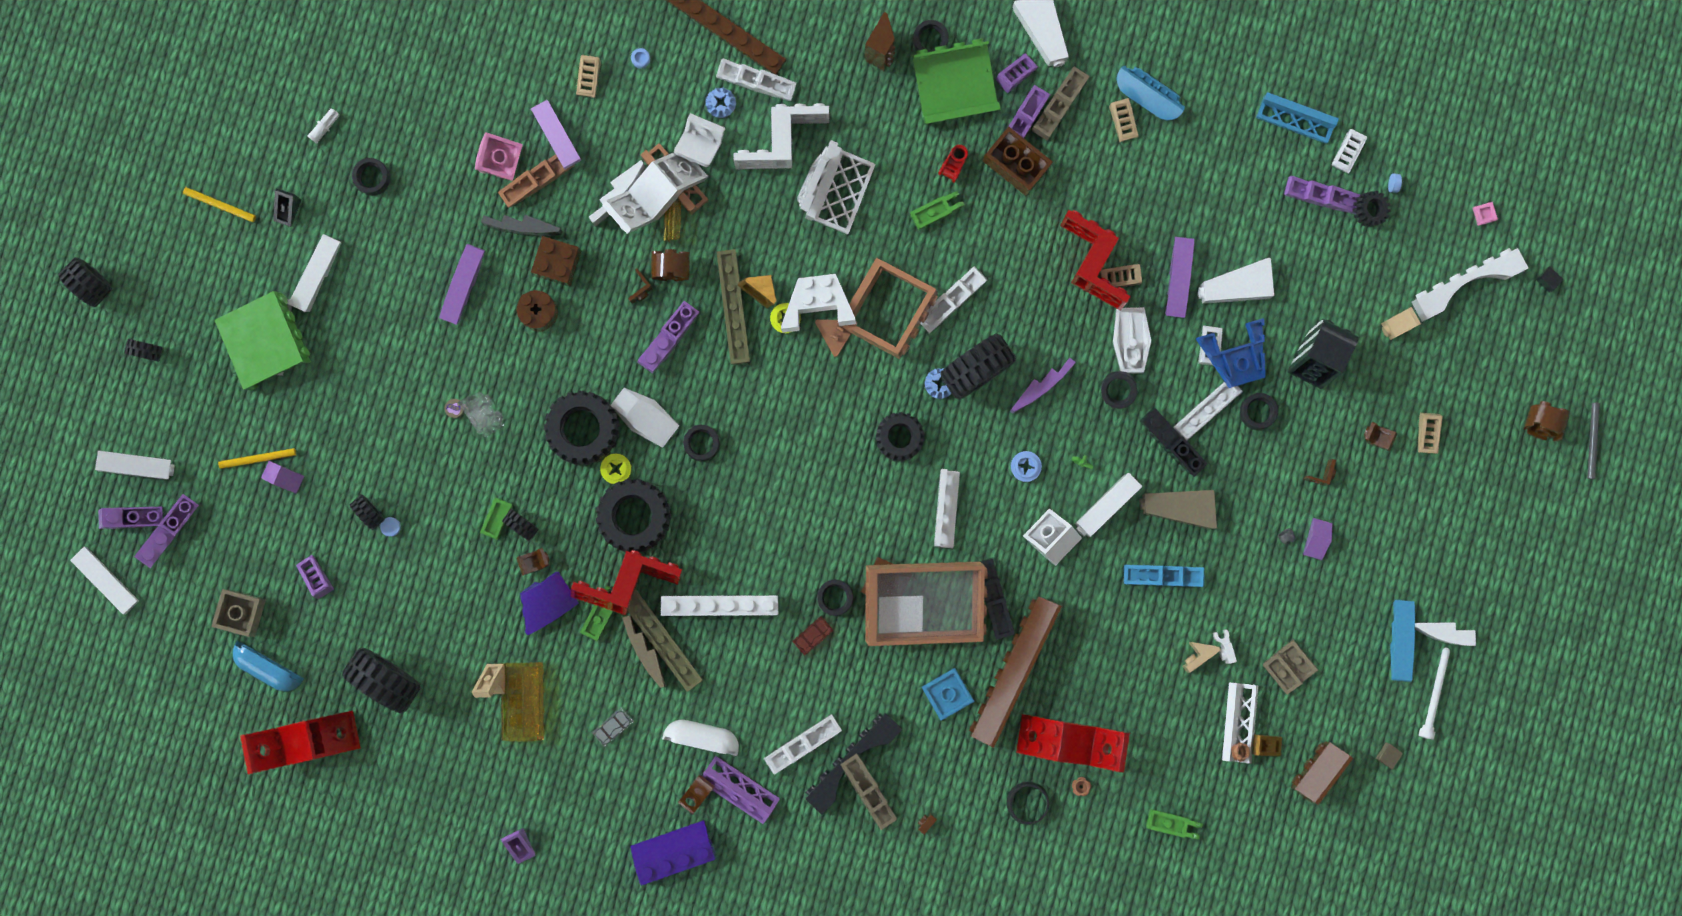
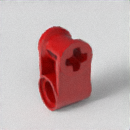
M963 145L954 146L942 164L938 175H944L955 183L967 160V148ZM956 151H962L964 153V157L962 159H957L954 156V153Z

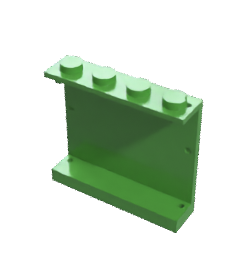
M983 38L972 40L970 45L960 42L953 44L954 48L946 49L945 45L935 47L933 52H928L927 49L916 51L917 55L912 56L924 124L1000 110V104L996 98L987 46L989 41L984 42Z
M270 292L215 319L243 390H254L258 388L257 384L300 363L311 362L309 359L310 353L302 342V334L294 323L295 317L287 306L288 300L281 292Z

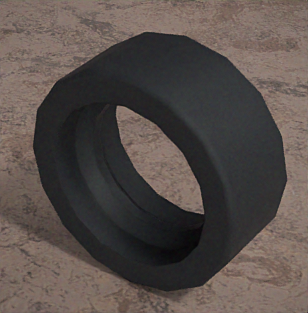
M927 20L916 27L913 35V45L916 51L926 49L920 43V35L926 29L937 30L942 37L940 46L946 45L947 48L949 34L947 28L942 23L936 20ZM927 49V51H928V52H933V51H935V49H933V50Z
M376 158L362 159L355 165L352 172L354 185L366 195H379L390 184L391 176L388 168ZM368 166H376L382 172V180L376 187H366L361 182V173Z
M1114 371L1104 378L1101 385V394L1105 403L1110 407L1117 409L1126 408L1135 401L1138 390L1137 383L1132 375L1124 371ZM1115 379H1123L1130 385V395L1124 400H1114L1108 394V386Z
M1255 393L1248 396L1240 407L1242 422L1253 430H1262L1271 426L1278 416L1276 401L1265 393ZM1256 400L1264 401L1270 408L1269 418L1262 423L1253 421L1248 415L1249 405Z
M695 425L684 436V450L689 457L696 461H708L715 457L719 451V436L708 425ZM698 432H706L712 437L713 446L706 454H697L691 448V438Z
M833 579L821 585L818 590L817 601L823 612L828 615L839 616L850 609L854 596L852 589L847 583L842 580ZM837 586L846 592V603L839 609H831L825 604L824 594L830 587Z

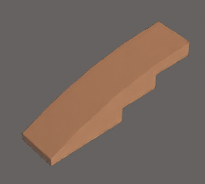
M555 154L549 160H544L532 170H527L498 193L507 207L510 208L539 191L575 165L564 169Z

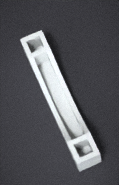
M1508 248L1499 253L1501 257L1497 259L1490 257L1483 261V266L1478 268L1475 265L1466 270L1467 274L1461 276L1459 273L1449 278V283L1444 285L1441 282L1432 287L1433 291L1427 293L1425 290L1415 295L1417 299L1412 301V304L1421 321L1423 322L1443 312L1453 294L1467 282L1481 278L1506 280L1528 269L1519 249L1511 251Z
M661 596V616L778 615V596Z

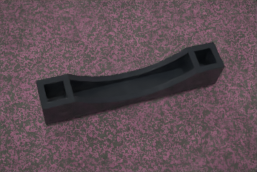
M879 713L872 721L874 725L870 729L866 727L860 733L859 737L861 739L856 744L852 742L846 748L848 753L843 758L839 756L832 763L833 769L830 772L826 770L819 777L821 781L817 786L812 784L805 792L807 794L805 799L821 815L836 801V790L844 772L840 764L855 754L859 755L878 745L890 744L903 730L886 713L883 715Z

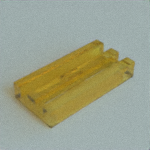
M675 200L665 212L664 241H673L680 238L681 201Z

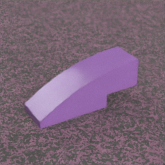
M1034 85L1009 127L1025 138L1050 94Z

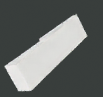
M325 234L322 235L288 303L289 305L304 312L311 311L324 277L328 276L339 250L340 241Z

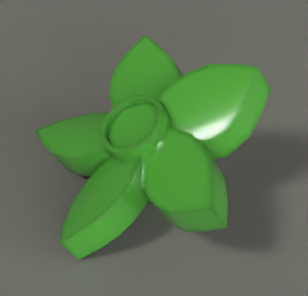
M1086 455L1082 459L1075 456L1072 457L1074 463L1081 467L1090 469L1094 467L1092 464L1087 463Z

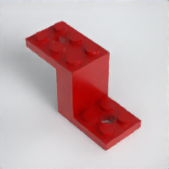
M1068 210L1060 226L1093 244L1071 283L1121 311L1130 298V295L1127 294L1128 292L1123 288H1116L1110 285V281L1105 278L1097 277L1119 238L1113 231L1109 229L1104 230L1099 227L1097 222L1093 220L1088 221L1083 218L1081 213L1075 210Z
M626 551L611 594L606 589L600 587L594 589L589 587L588 583L578 581V583L573 582L571 597L626 616L641 573L678 585L682 569H679V566L673 563H668V565L661 563V560L656 557H643L642 553L638 551Z
M353 710L240 736L248 774L361 748ZM337 729L341 731V738L337 737ZM261 746L266 750L264 756L260 753Z
M1022 714L1016 753L1124 773L1130 733ZM1035 733H1037V739H1036V740H1034V734H1035ZM1111 745L1112 750H1111V753L1109 754V753H1108V748H1109V746Z

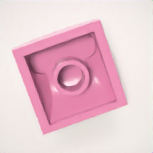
M486 132L480 143L475 170L513 181L523 144Z

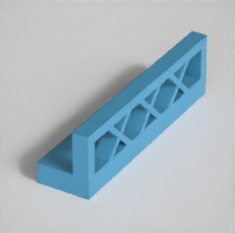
M1268 92L1263 97L1256 116L1257 119L1325 144L1329 142L1333 128L1339 118ZM1264 107L1272 108L1275 115L1271 117L1262 115ZM1284 113L1289 114L1292 122H1282L1280 115ZM1306 120L1310 128L1306 130L1300 129L1298 122ZM1320 126L1327 128L1326 136H1319L1315 128Z

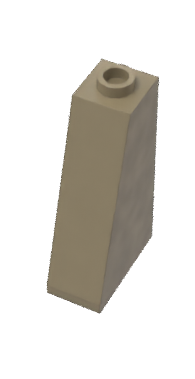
M1214 490L1143 494L1139 500L1140 510H1143L1145 515L1205 529L1217 528Z

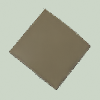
M1294 639L1262 664L1287 695L1318 671V668Z

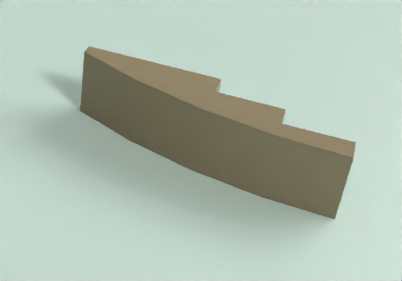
M1073 67L1034 125L1032 131L1048 141L1090 76Z
M632 616L622 617L628 637L638 658L659 687H665L657 650H648L643 632L636 634Z
M858 754L853 755L840 764L879 829L882 830L896 821V816Z

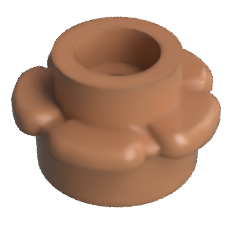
M1239 742L1232 746V757L1235 760L1243 762L1249 757L1250 750L1246 744Z
M1084 777L1077 778V780L1072 782L1073 793L1077 796H1086L1089 793V789H1091L1090 782Z

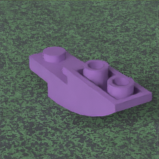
M683 301L662 327L658 336L638 359L637 363L653 374L685 335L698 316L699 311Z
M182 494L134 558L151 568L199 505Z

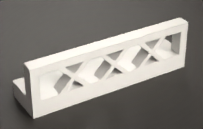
M947 469L940 470L934 547L953 548L960 472L947 471Z
M1229 683L1223 761L1239 762L1232 757L1231 749L1234 744L1240 741V743L1246 744L1250 750L1249 757L1242 763H1252L1258 697L1257 685ZM1243 688L1252 689V697L1248 701L1243 697ZM1245 707L1250 711V717L1246 720L1241 716V711ZM1245 726L1248 730V737L1243 740L1239 732Z

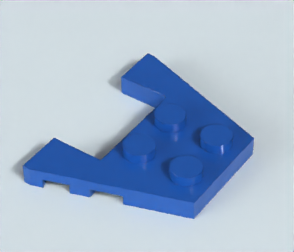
M1263 318L1245 324L1251 343L1225 351H1220L1214 333L1196 338L1198 344L1228 388L1265 378Z

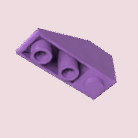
M162 507L101 508L98 510L99 529L158 526L163 520Z

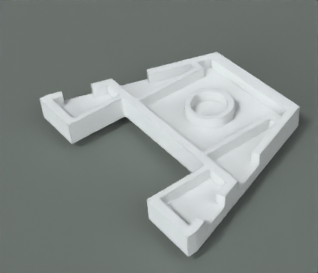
M831 140L829 146L823 150L822 155L820 154L813 162L797 197L798 203H800L799 206H801L800 209L808 212L819 189L817 183L825 176L827 171L825 165L832 159L838 143Z
M836 274L798 278L781 325L783 333L800 331L799 314L838 309L839 326L856 324V319Z

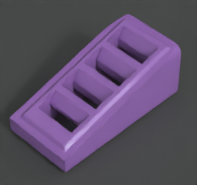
M1025 53L1001 71L996 81L1009 93L1033 73L1038 66ZM1022 62L1029 68L1028 70L1021 64Z
M313 555L296 565L312 597L320 599L334 590ZM313 564V567H311L307 571L304 570L306 567ZM315 571L317 572V573H315L314 575H312L311 577L308 576V575L312 574V573L315 572ZM318 578H320V580H319L318 582H316L315 584L312 583V582H314L315 580H317Z

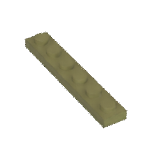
M736 250L717 251L731 365L750 363L741 288L738 286L740 280Z
M635 589L628 612L687 692L703 681Z

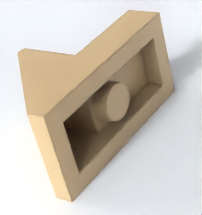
M1189 642L1197 656L1193 654L1185 660L1186 664L1182 667L1187 673H1191L1221 651V649L1217 646Z
M504 664L486 665L472 690L475 698L492 697L493 694L505 693Z

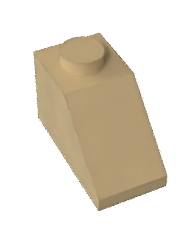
M1411 307L1381 324L1384 335L1391 340L1421 323Z

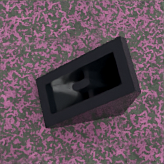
M276 188L273 221L291 227L301 199L295 194Z

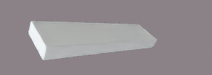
M1223 382L1173 428L1180 436L1188 440L1243 391L1238 386L1228 388L1226 383Z
M83 547L70 560L123 615H126L139 602L87 547Z

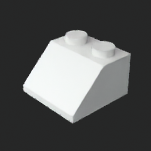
M1048 509L1023 535L1033 547L1055 566L1082 539L1072 525L1051 509Z

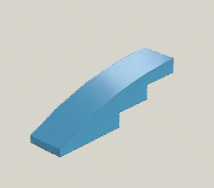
M1124 565V584L1204 587V567Z
M1395 600L1393 602L1394 621L1392 622V642L1390 644L1391 679L1411 682L1414 663L1415 604L1413 601Z

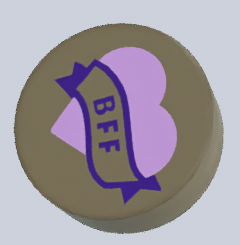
M451 399L445 404V412L451 418H459L464 414L465 406L460 400Z

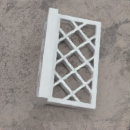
M837 146L832 159L825 165L827 169L823 179L819 180V189L805 218L848 235L875 164L841 150L842 148ZM842 156L849 158L852 166L843 169L840 163ZM864 164L870 168L867 174L860 176L856 166ZM854 168L858 178L848 182L844 171ZM842 173L845 183L836 187L833 178L835 175ZM859 180L862 187L861 191L854 194L850 183ZM847 185L851 195L841 199L838 188ZM835 190L838 201L829 204L826 196L829 192ZM852 198L855 204L854 209L847 211L843 201ZM840 203L844 213L834 216L831 206ZM828 208L832 217L828 220L819 218L821 210ZM843 215L846 216L848 221L846 229L838 225L836 218Z

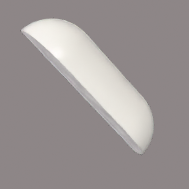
M676 720L666 727L662 739L670 740L674 743L738 756V740L732 732L724 728L688 720Z

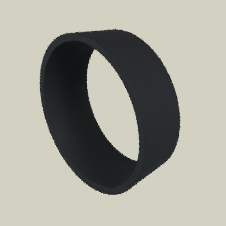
M1022 782L1014 786L1009 792L1007 809L1011 817L1017 822L1026 825L1035 824L1041 821L1047 814L1049 798L1046 791L1040 785L1034 782ZM1024 787L1039 789L1047 801L1044 815L1033 822L1020 820L1012 809L1013 796Z

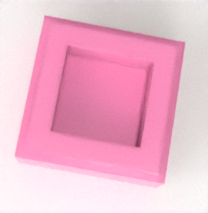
M1493 202L1473 207L1478 226L1498 220Z

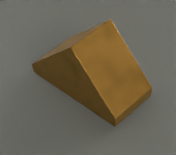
M771 275L749 277L738 283L741 289L765 308L775 304L776 298Z
M1254 734L1252 754L1281 756L1282 737Z

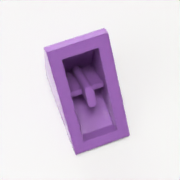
M269 461L261 478L273 485L297 494L305 476Z
M1316 518L1312 519L1303 555L1319 560L1323 559L1332 541V523Z
M523 828L501 839L517 864L535 856V852Z

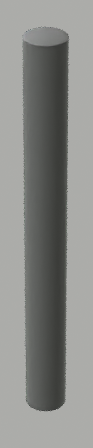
M1592 403L1587 479H1595L1600 403Z

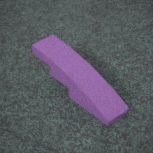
M1294 176L1288 177L1284 193L1286 196L1351 214H1357L1353 212V208H1356V206H1353V203L1357 202L1355 199L1360 196L1334 185L1327 186L1313 180L1306 181Z
M1175 237L1169 272L1166 316L1185 318L1193 260V238Z
M466 244L439 318L456 325L459 323L463 308L468 302L472 287L475 285L485 250Z
M1069 358L1059 372L1051 369L1041 383L1034 379L1010 412L1015 413L1047 393L1076 362Z

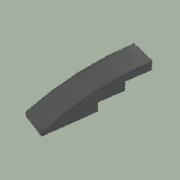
M484 215L481 223L486 227L518 235L557 236L562 235L563 232L559 227L524 215L522 221L504 215L502 222Z

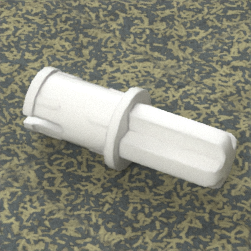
M330 109L320 122L317 121L318 124L307 136L317 144L327 131H330L329 128L337 120L339 113L334 109Z

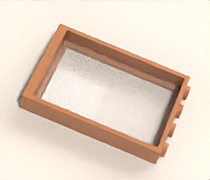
M981 562L866 565V643L868 646L983 642V635H986L984 617L987 615V608L984 605V598L987 597V588L984 586V580L987 579V568Z

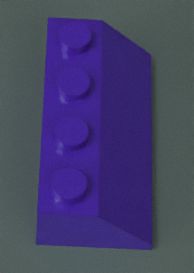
M704 820L630 846L640 885L716 859Z

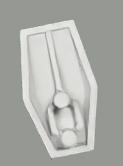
M1122 308L1121 311L1116 309L1113 345L1120 371L1129 374H1143L1151 344L1145 308Z
M623 388L611 404V407L631 431L662 448L679 427L678 423L654 399L627 388Z

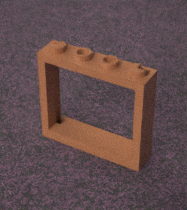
M876 258L849 303L854 317H856L883 270L926 292L924 300L896 347L854 324L840 327L900 359L902 355L908 352L910 347L908 344L911 339H915L918 335V327L921 322L924 323L926 321L930 306L936 304L935 301L938 298L937 290Z

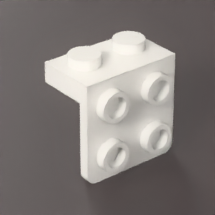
M690 113L685 131L676 145L674 153L699 165L708 167L722 143L725 128Z

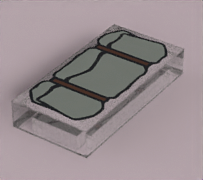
M621 707L595 729L592 734L603 747H606L634 721Z

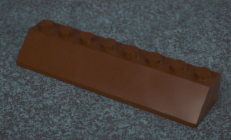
M1039 596L1036 600H1031L1028 607L1030 610L1028 617H1023L1019 625L1022 629L1012 639L1011 644L1014 646L1011 652H1006L1003 658L1005 662L1003 668H999L994 678L997 681L994 687L990 686L986 693L988 699L985 704H981L977 712L980 714L977 722L973 721L970 726L971 737L994 748L1062 606Z

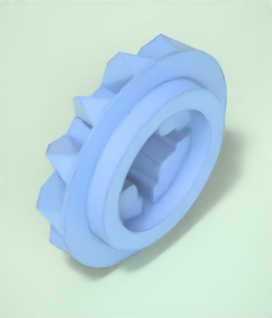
M724 87L715 88L709 92L706 98V107L711 115L724 118L734 111L736 99L732 92ZM716 98L720 100L725 98L724 103L726 107L722 105L716 106Z
M944 368L932 370L925 379L926 391L937 399H943L952 394L946 385L942 386L938 391V385L932 382L938 381L941 378V371Z
M1020 452L1011 462V472L1016 479L1022 482L1036 479L1041 472V461L1032 452ZM1028 459V465L1034 469H1028L1024 475V469L1018 465L1024 464Z

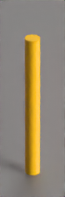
M185 187L183 190L184 195L248 221L254 222L256 219V215Z
M292 448L219 461L218 465L220 469L296 456V449Z

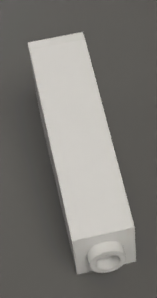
M1053 0L1014 1L1013 10L1048 67L1064 65L1069 56Z
M1271 258L1263 259L1203 282L1201 287L1198 288L1199 299H1202V304L1272 298L1274 296Z
M98 451L95 470L98 472L169 480V476L174 474L175 465H172L171 460Z
M1130 473L1123 475L1075 523L1078 526L1076 530L1083 537L1086 535L1091 537L1142 485Z

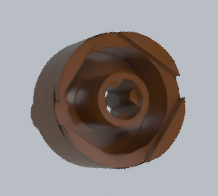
M666 249L665 253L662 251H652V279L658 281L689 280L690 252L682 251L676 253L675 249Z
M533 290L521 295L517 304V315L527 328L540 332L549 329L556 322L558 308L554 300L547 293ZM537 307L541 309V311H538V315L534 313Z
M1540 401V404L1530 407L1524 430L1527 429L1526 433L1538 439L1547 440V437L1553 438V441H1561L1569 420V411L1563 408L1552 407V404L1549 402Z

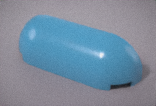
M1126 66L1120 68L1117 74V84L1126 96L1164 120H1173L1182 114L1185 106L1181 105L1179 101L1180 96L1137 67H1134V69L1127 68Z
M238 640L235 643L232 652L233 660L241 670L279 691L294 690L302 683L303 677Z

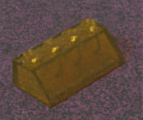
M543 662L501 663L505 666V693L501 694L502 741L526 742L544 740Z

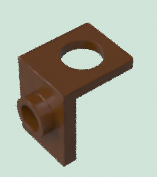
M637 268L635 271L645 283V286L628 298L631 304L637 300H644L649 295L648 292L652 290L650 284Z
M1328 460L1323 480L1312 476H1305L1303 480L1323 486L1330 485L1331 480L1336 475V469L1334 468L1336 460Z
M699 775L678 803L694 814L715 786ZM686 798L692 799L695 802V806L688 805Z

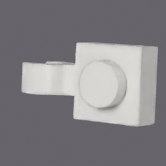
M1223 630L1224 637L1222 639L1218 637L1217 632L1213 633L1214 639L1221 643V651L1219 653L1222 661L1225 660L1227 664L1237 662L1232 643L1229 640L1228 630Z

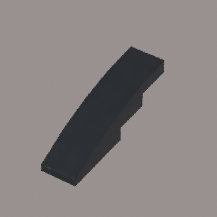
M993 558L978 561L987 568V579L984 580V586L987 588V597L984 598L995 638L998 640L1015 635Z

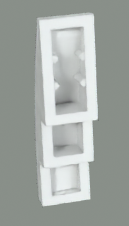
M724 58L721 60L716 78L787 101H791L796 82L773 73L757 70L744 64L739 65Z
M641 160L610 182L614 189L599 199L602 205L606 200L622 194L632 187L645 169L644 163ZM601 207L591 214L589 219L594 226H597L609 214L604 207Z
M974 266L946 293L940 296L935 301L936 304L934 306H930L928 310L929 315L924 323L921 322V325L931 333L987 281L986 277Z
M831 714L766 756L764 760L775 775L842 730Z

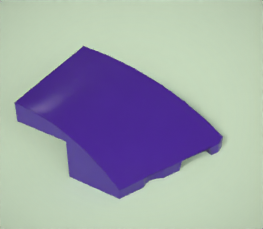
M559 572L553 573L541 583L534 582L520 593L526 635H530L579 604L577 599L571 597V590Z

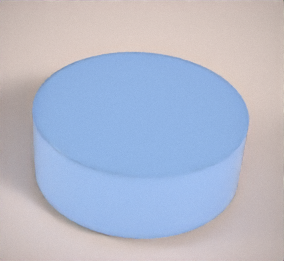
M639 48L633 51L631 61L635 67L642 69L649 65L650 55L645 49Z
M1392 173L1388 182V190L1392 193H1398L1402 186V176Z
M387 517L381 523L380 529L384 535L393 537L400 532L401 524L396 518Z

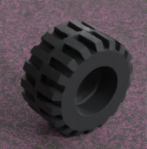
M77 257L73 258L58 274L61 282L69 291L92 307H97L112 291L109 282L96 269Z
M892 413L880 422L876 432V444L880 452L888 459L896 462L910 460L919 453L924 443L922 425L916 417H912L909 413ZM896 426L906 427L911 433V442L904 448H896L889 441V432Z

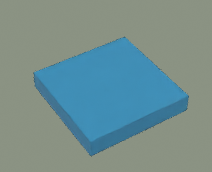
M955 668L922 686L940 721L974 702Z

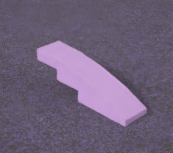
M548 100L531 108L563 168L567 169L580 162L579 155Z

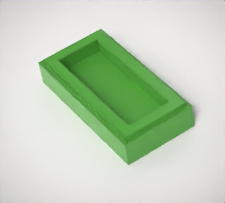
M494 498L480 533L499 540L505 526L502 520L512 509L513 504Z

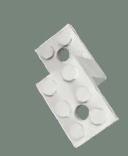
M817 103L814 106L795 104L794 107H787L785 104H777L775 107H771L772 152L757 150V153H749L748 150H739L738 153H734L735 168H792V124L829 123V106Z
M671 153L652 161L628 191L606 200L602 206L619 224L620 228L628 234L660 219L684 190L704 182L708 175L697 163Z

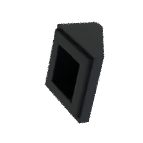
M1549 266L1536 280L1550 293L1558 287L1563 278Z

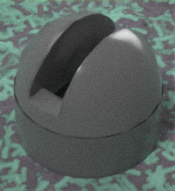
M1287 528L1278 535V538L1283 544L1289 545L1290 542H1294L1295 535L1291 528Z

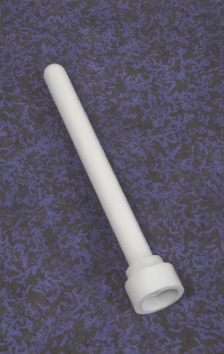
M1449 648L1442 650L1426 723L1420 728L1418 735L1434 740L1436 733L1434 732L1433 724L1450 655Z

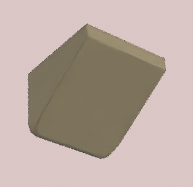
M1385 743L1375 759L1393 770L1403 753L1390 743Z

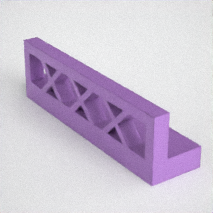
M717 756L714 757L702 777L715 786L712 789L714 792L762 824L765 823L780 798ZM714 764L720 766L723 770V773H718L715 770H713L712 767L714 766ZM729 776L738 778L739 783L734 784L731 782ZM746 787L753 788L755 794H749L746 791ZM762 798L771 800L773 802L772 805L769 807L764 804Z

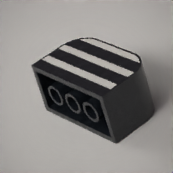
M1322 319L1306 334L1287 372L1319 389H1323L1344 373L1359 337L1351 331L1335 325L1332 321Z

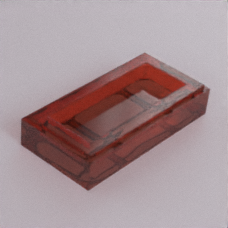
M820 616L792 642L805 656L827 637L833 629Z

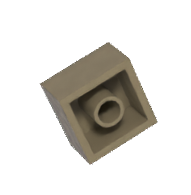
M222 589L211 627L247 637H255L266 599L229 589Z

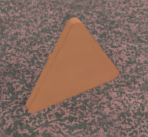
M816 320L815 323L834 357H837L851 333L841 328L838 320Z

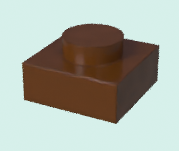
M931 813L928 816L924 814L918 821V830L925 834L937 819Z

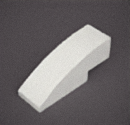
M1415 623L1417 631L1432 639L1455 645L1476 646L1475 630H1456V623Z

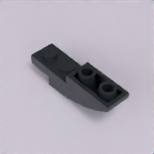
M1152 408L1140 420L1156 442L1193 477L1208 464L1190 443L1178 434L1156 408Z

